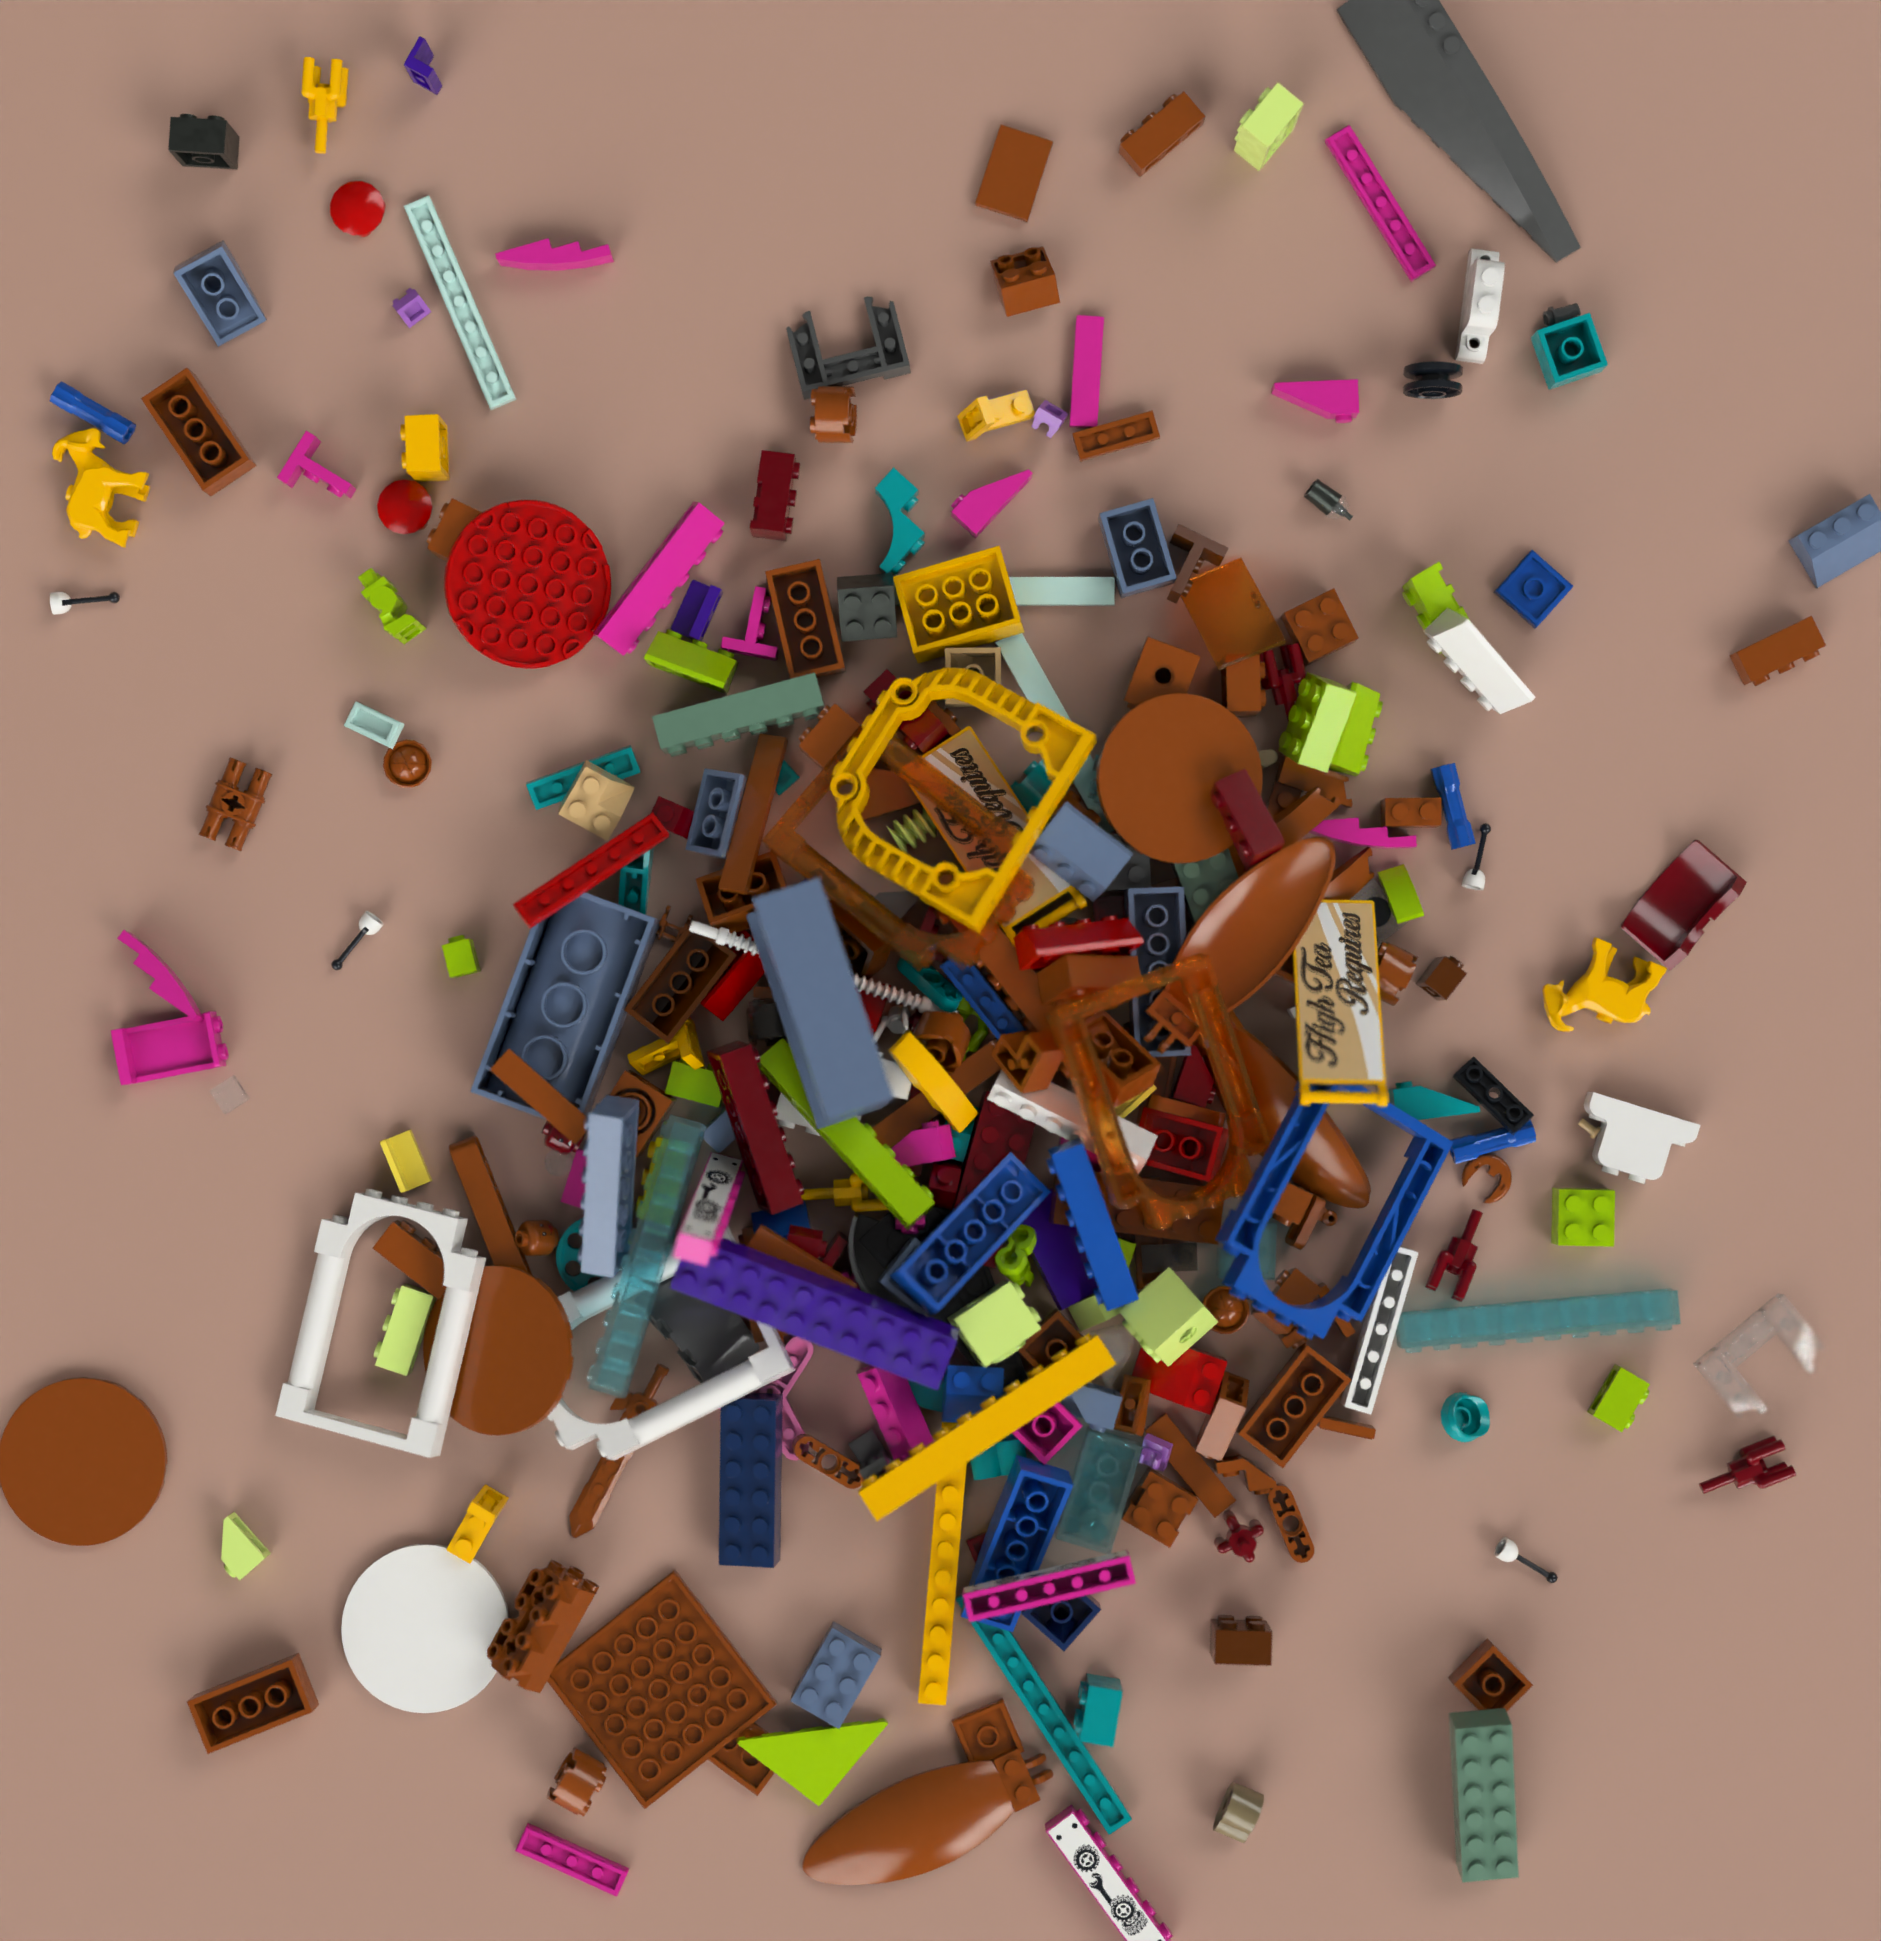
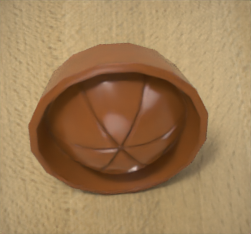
M402 740L396 742L393 749L388 748L384 756L383 768L386 776L393 784L399 787L411 788L420 785L427 779L431 771L432 761L428 750L422 744L415 740Z
M1218 1286L1210 1290L1202 1302L1218 1321L1211 1330L1220 1334H1231L1240 1330L1246 1324L1250 1314L1247 1298L1241 1300L1229 1293L1231 1288L1228 1286Z

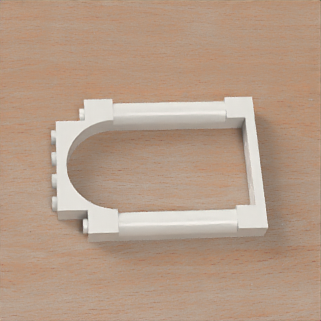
M366 1189L365 1193L354 1194L349 1218L333 1215L332 1219H321L314 1252L318 1253L288 1382L282 1385L275 1416L432 1458L439 1456L441 1453L486 1258L477 1256V1250L461 1248L468 1218L460 1217L459 1211L443 1208V1211L440 1212L433 1210V1204L417 1202V1205L407 1203L408 1198L392 1195L391 1199L382 1197L383 1192ZM394 1215L406 1217L419 1223L433 1236L443 1257V1285L447 1286L417 1415L411 1418L408 1435L315 1410L352 1250L359 1237L368 1227L383 1218Z
M727 1225L723 1238L736 1242ZM677 1241L621 1268L614 1278L605 1276L575 1292L569 1291L559 1296L558 1299L568 1316L571 1330L583 1321L673 1277L680 1259L673 1257ZM757 1321L769 1348L749 1357V1360L631 1419L626 1418L610 1424L590 1423L576 1415L567 1406L563 1398H561L557 1406L547 1417L550 1421L554 1420L558 1429L555 1431V1436L562 1447L565 1446L566 1449L574 1450L599 1438L596 1444L601 1455L615 1461L795 1371V1368L777 1329Z

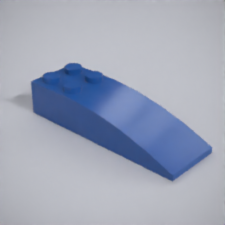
M1010 1152L896 1268L890 1277L930 1316L933 1315L950 1300L1051 1191Z
M1016 1455L985 1534L969 1586L1039 1570L1073 1488V1482L1068 1470L1048 1464L1044 1465L1042 1462ZM964 1602L960 1615L968 1619ZM1022 1610L977 1620V1622L1013 1632Z

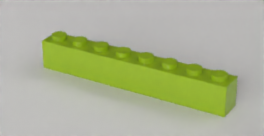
M782 1038L760 1057V1063L757 1064L762 1073L765 1074L907 1230L933 1208L935 1202L932 1200L934 1196L925 1185L920 1187L913 1179L915 1177L914 1173L905 1164L901 1166L894 1159L896 1155L887 1144L881 1145L875 1138L877 1134L869 1124L865 1123L863 1125L854 1117L817 1130L789 1043Z

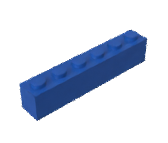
M1080 1137L1048 1149L1050 1158H1047L1046 1162L1051 1175L1057 1174L1060 1184L1055 1185L1060 1200L1067 1201L1069 1210L1065 1211V1215L1070 1227L1076 1226L1079 1236L1074 1237L1079 1253L1085 1252L1088 1262L1083 1264L1088 1278H1094L1097 1284L1093 1292L1098 1305L1103 1303L1106 1310L1110 1311L1139 1300Z

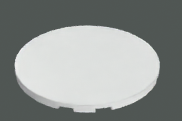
M414 1544L385 1554L368 1567L358 1578L348 1595L343 1611L341 1626L342 1643L347 1661L353 1673L373 1696L392 1707L404 1711L435 1713L455 1708L480 1693L497 1673L491 1666V1660L487 1657V1649L503 1620L510 1618L504 1594L493 1575L479 1561L473 1559L471 1564L448 1552L446 1550L448 1546Z

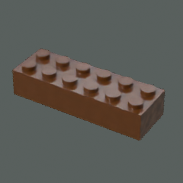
M1094 1172L1115 1232L1219 1245V1241L1215 1240L1221 1229L1225 1189ZM1055 1174L1049 1223L1070 1226L1065 1215V1211L1069 1210L1066 1200L1061 1201L1055 1185L1060 1184L1057 1174Z

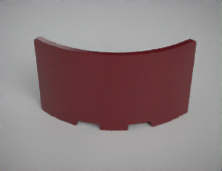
M1694 840L1642 895L1622 922L1621 928L1671 971L1689 955L1694 945L1704 934L1702 929L1710 921L1709 918L1715 921L1740 896L1747 882L1699 840Z

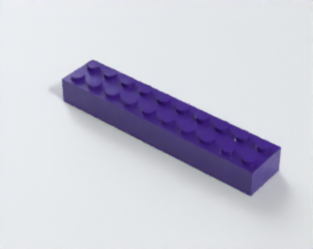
M726 1238L722 1239L716 1257L711 1256L707 1266L680 1259L670 1285L671 1289L935 1390L939 1388L960 1328Z

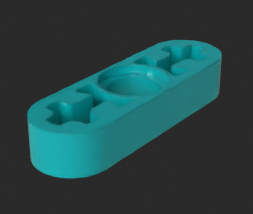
M903 951L897 962V969L937 1007L947 1012L956 1011L962 1000L960 991L921 955L914 951Z

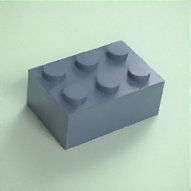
M1153 498L1099 513V525L1121 598L1175 582L1177 579Z
M833 1621L794 1689L790 1701L840 1729L881 1657L882 1649Z

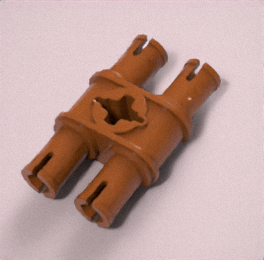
M230 757L223 777L215 783L217 786L209 805H206L208 814L199 835L216 841L224 818H233L234 824L225 845L242 851L250 828L253 829L256 826L254 823L262 803L265 804L263 795L272 774L255 768L248 790L241 792L237 785L246 763ZM238 799V802L245 808L234 809L227 800L236 801Z

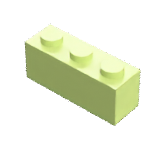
M407 1283L402 1285L400 1289L396 1288L391 1304L395 1305L392 1315H387L382 1328L383 1331H386L383 1342L379 1341L375 1348L374 1357L377 1358L375 1366L405 1376L412 1373L436 1297L425 1289Z

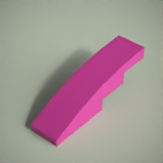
M549 238L495 253L500 266L525 270L561 271L588 268L614 262L608 244L582 251L578 241L553 248Z
M1359 817L1323 820L1309 832L1320 837H1327L1332 841L1354 846H1368L1381 849L1417 847L1416 835L1388 838L1387 827L1359 829Z
M123 930L117 939L139 954L133 964L155 979L149 989L193 1020L201 1023L204 1019L202 1013L175 972L150 947L132 933Z

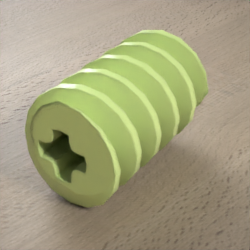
M923 806L922 814L916 809L912 810L913 819L909 818L906 814L903 815V825L894 820V830L887 826L898 848L904 853H908L906 844L911 845L914 849L917 848V838L926 843V833H929L933 838L937 837L936 826Z

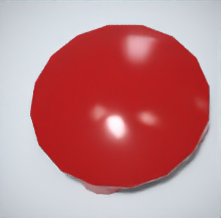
M350 181L340 186L333 194L330 202V215L334 224L344 233L366 237L381 223L386 204L380 192L373 185L363 181Z
M404 479L394 481L384 488L379 495L377 510L379 518L386 528L394 533L405 535L426 528L431 517L432 502L428 491L416 481Z

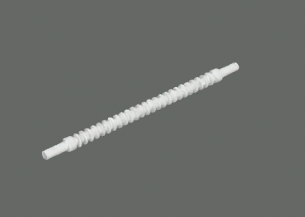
M692 920L689 931L712 938L716 944L724 946L726 943L729 944V948L736 946L737 951L742 948L744 953L752 952V956L758 954L752 937L745 939L744 934L737 936L735 931L729 933L727 928L720 927V929ZM858 973L852 975L858 992L865 990L867 995L870 992L873 993V997L880 995L881 1000L884 998H888V1002L895 1000L896 1005L903 1003L905 1008L909 1005L911 1010L917 1008L919 1013L925 1011L951 1013L937 1007L926 996L919 998V994L913 996L911 991L904 993L903 988L898 991L896 986L889 988L888 983L881 985V981L875 983L873 978L866 980V976L860 978Z

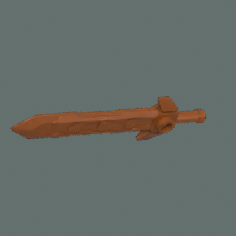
M657 1363L654 1369L655 1372L643 1393L635 1392V1394H632L630 1392L615 1398L610 1410H624V1408H627L619 1421L626 1418L631 1419L658 1405L653 1397L664 1376H667L669 1372L668 1367ZM634 1451L615 1461L607 1459V1456H601L593 1474L584 1486L569 1515L573 1538H577L594 1529Z

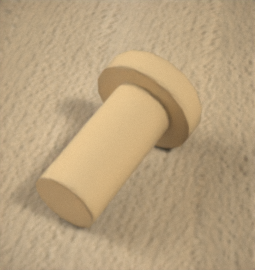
M1584 1118L1578 1123L1579 1126L1591 1134L1590 1138L1592 1139L1601 1130L1599 1126L1594 1127Z

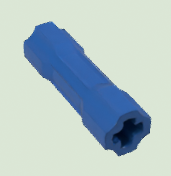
M62 381L56 385L55 390L51 394L50 402L68 413L85 420L124 445L135 432L136 424L116 412L108 410Z
M1455 763L1430 769L1435 789L1441 797L1451 850L1476 844L1471 823L1468 821L1464 809Z
M1530 1120L1514 1136L1505 1127L1477 1135H1465L1451 1139L1454 1143L1450 1149V1154L1454 1163L1459 1164L1493 1151L1536 1142L1535 1129Z

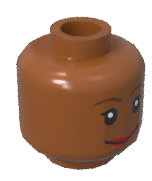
M526 1220L520 1225L515 1234V1243L526 1256L549 1255L559 1241L558 1231L549 1220Z

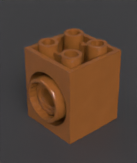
M1146 637L1123 698L1124 701L1128 702L1127 708L1132 709L1144 701L1162 695L1187 694L1201 656ZM1162 667L1170 671V678L1165 683H1159L1155 679V672Z
M625 1070L609 1095L639 1100L641 1113L638 1117L637 1158L642 1156L677 1099L669 1094H665V1091L632 1070Z

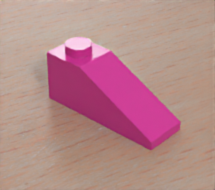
M1358 379L1274 383L1271 388L1272 395L1326 419H1335L1336 423L1352 422V418H1356L1359 414Z
M1028 469L972 490L966 496L961 494L951 505L954 508L951 511V516L976 539L1032 479L1033 473Z
M939 1121L922 1123L923 1129L912 1131L891 1148L896 1155L894 1159L901 1166L903 1164L913 1166L956 1157L950 1124L939 1126Z

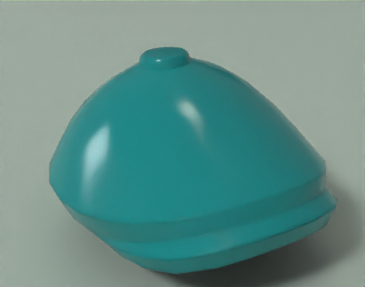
M1463 1392L1454 1393L1443 1403L1441 1410L1442 1426L1447 1434L1457 1441H1473L1488 1432L1490 1427L1488 1406L1480 1397Z

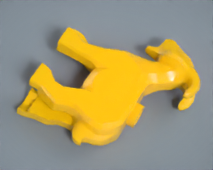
M96 428L77 431L57 440L52 449L53 459L62 462L64 453L68 450L78 469L74 485L70 484L66 492V500H68L66 511L70 525L79 532V538L81 539L89 537L92 530L101 533L105 539L126 548L128 537H135L139 521L133 519L117 522L109 514V511L112 508L115 494H123L146 502L150 486L145 485L149 473L136 472L131 474L119 471L92 453L95 448L105 449V446L100 442L101 432Z
M1594 937L1592 942L1593 956L1587 971L1573 984L1566 994L1562 992L1564 980H1561L1556 985L1547 983L1543 986L1544 1008L1548 1020L1556 1030L1570 1032L1574 1030V1027L1564 1024L1561 1018L1586 1008L1596 1012V1018L1608 1024H1612L1613 1020L1620 1023H1636L1645 1014L1650 1015V1007L1645 1003L1646 997L1650 991L1657 987L1667 968L1652 961L1647 962L1638 957H1633L1632 965L1635 973L1631 981L1626 984L1621 980L1609 977V967L1617 952V948L1613 947L1611 943Z

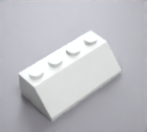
M1447 608L1423 631L1430 638L1427 644L1437 654L1439 652L1444 654L1446 657L1444 663L1454 673L1458 671L1463 676L1460 680L1470 692L1475 690L1480 697L1477 701L1487 711L1493 709L1502 714L1529 703L1536 698L1474 625L1464 616Z

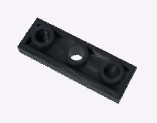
M1474 1056L1454 1074L1453 1078L1513 1136L1533 1118L1534 1114ZM1495 1092L1498 1094V1097L1492 1098L1489 1093Z

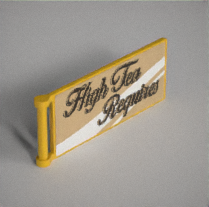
M968 726L901 768L900 772L965 873L989 868L997 873L1013 848L1011 842L1015 834L1019 830L1023 831L1026 827L1028 813L973 729ZM1028 853L992 914L1015 947L1014 937L1017 934L1012 928L1069 892L1073 899L1032 925H1038L1039 928L1048 927L1049 924L1061 920L1076 909L1082 910L1088 905L1076 888L1059 877L1058 874L1037 860L1032 854Z
M1322 900L1311 924L1293 951L1300 1105H1310V1103L1377 1104L1378 1107H1386L1388 1104V1092L1385 1075L1374 901ZM1309 1084L1376 1085L1377 1091H1310Z

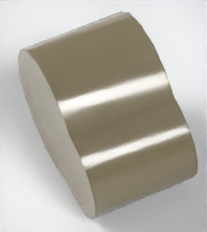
M1232 1782L1224 1795L1215 1817L1213 1831L1244 1843L1258 1821L1264 1802V1795Z

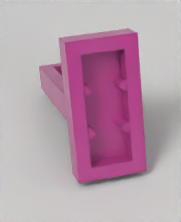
M305 431L277 478L293 488L303 470H305L303 473L305 477L315 483H318L319 480L328 484L326 489L337 497L341 498L344 494L351 498L356 491L352 484L311 460L321 441L310 432Z
M755 586L745 640L723 636L721 649L732 653L777 661L778 647L758 643V639H764L766 624L762 623L764 612L769 613L771 596H767L768 591L766 588Z

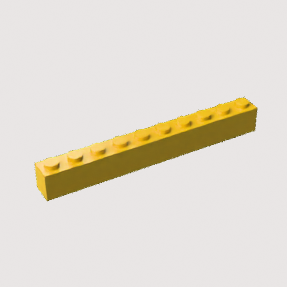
M1089 1333L1085 1334L1075 1341L1077 1347L1067 1352L1066 1349L1059 1351L1051 1357L1053 1362L1045 1368L1040 1364L1027 1373L1029 1378L1022 1383L1016 1380L1004 1388L1006 1393L997 1399L994 1395L980 1404L982 1409L972 1415L968 1411L956 1419L958 1425L948 1430L947 1427H944L933 1434L934 1441L924 1446L921 1442L908 1451L910 1456L902 1462L897 1458L884 1467L886 1472L879 1477L872 1474L860 1483L862 1488L858 1490V1493L876 1521H879L1116 1365V1362L1099 1336L1095 1334L1091 1337Z
M942 1422L941 1429L947 1427L950 1430L958 1425V1423ZM967 1463L936 1482L918 1703L946 1705Z

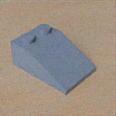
M224 240L175 266L173 274L218 346L267 320Z

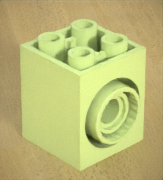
M1170 1267L1139 1292V1300L1127 1304L1119 1311L1125 1318L1122 1322L1123 1326L1136 1338L1143 1349L1157 1363L1162 1360L1168 1367L1218 1323L1214 1316Z
M1002 1280L947 1318L951 1325L960 1328L958 1336L980 1366L987 1367L992 1362L996 1364L1011 1356L1026 1344L1025 1340L1041 1329L1038 1324L1041 1321L1039 1315L1032 1306L1029 1308L1022 1300L1025 1294L1017 1283L1013 1284L1010 1281Z

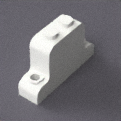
M1473 248L1469 251L1455 356L1456 361L1483 364L1485 361L1489 337L1496 329L1505 271V263L1499 262V252ZM1476 340L1479 344L1478 348H1472L1469 345V341Z
M1587 1092L1584 1101V1109L1589 1114L1588 1118L1601 1121V1130L1597 1135L1592 1152L1593 1160L1603 1166L1601 1170L1603 1172L1618 1176L1619 1171L1628 1173L1629 1180L1645 1184L1646 1179L1655 1180L1662 1175L1671 1144L1685 1147L1686 1143H1691L1697 1138L1700 1129L1699 1124L1595 1092Z

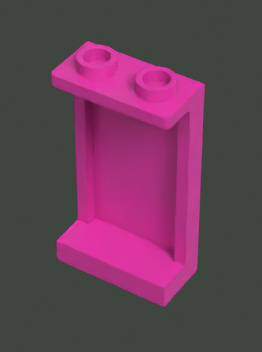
M216 1011L202 1013L204 1019L201 1023L187 1016L131 1028L111 1030L120 1084L131 1085L226 1066L225 1060L228 1059V1049L221 1040L220 1032H223L221 1017L217 1016Z

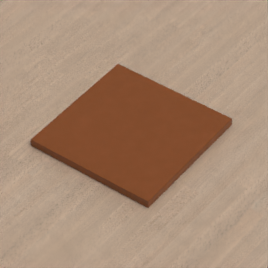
M676 1570L672 1571L561 1659L547 1680L644 1809L777 1705L776 1700Z

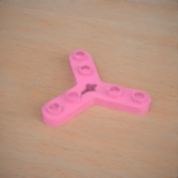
M794 1336L788 1341L785 1348L795 1371L751 1393H766L768 1389H773V1394H783L782 1453L790 1460H800L792 1451V1443L798 1435L805 1434L786 1396L811 1359L814 1345L810 1341ZM809 1441L807 1444H800L801 1454L809 1450Z

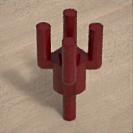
M1299 643L1279 646L1284 664V669L1277 670L1273 649L1254 653V655L1260 654V662L1265 663V678L1262 679L1261 686L1265 690L1272 689L1275 705L1284 704L1288 723L1290 709L1295 705V701H1297L1299 696V683L1306 677Z
M1472 1209L1461 1238L1453 1236L1447 1250H1442L1437 1256L1425 1288L1436 1291L1446 1270L1449 1273L1460 1276L1451 1299L1458 1302L1464 1300L1477 1268L1473 1259L1478 1246L1471 1242L1483 1215L1482 1212Z
M1771 1436L1741 1448L1739 1451L1741 1458L1726 1463L1728 1467L1727 1473L1701 1482L1699 1486L1703 1494L1733 1482L1737 1489L1751 1484L1764 1489L1795 1477L1796 1472L1792 1465L1787 1467L1785 1462L1767 1468L1763 1458L1786 1450L1781 1439L1776 1440L1775 1436Z
M1225 1511L1223 1518L1229 1530L1225 1540L1223 1537H1217L1214 1540L1218 1552L1224 1554L1232 1550L1233 1554L1243 1557L1246 1562H1253L1255 1560L1253 1552L1257 1545L1255 1538L1264 1533L1263 1526L1257 1519L1250 1521V1527L1239 1524L1232 1511Z

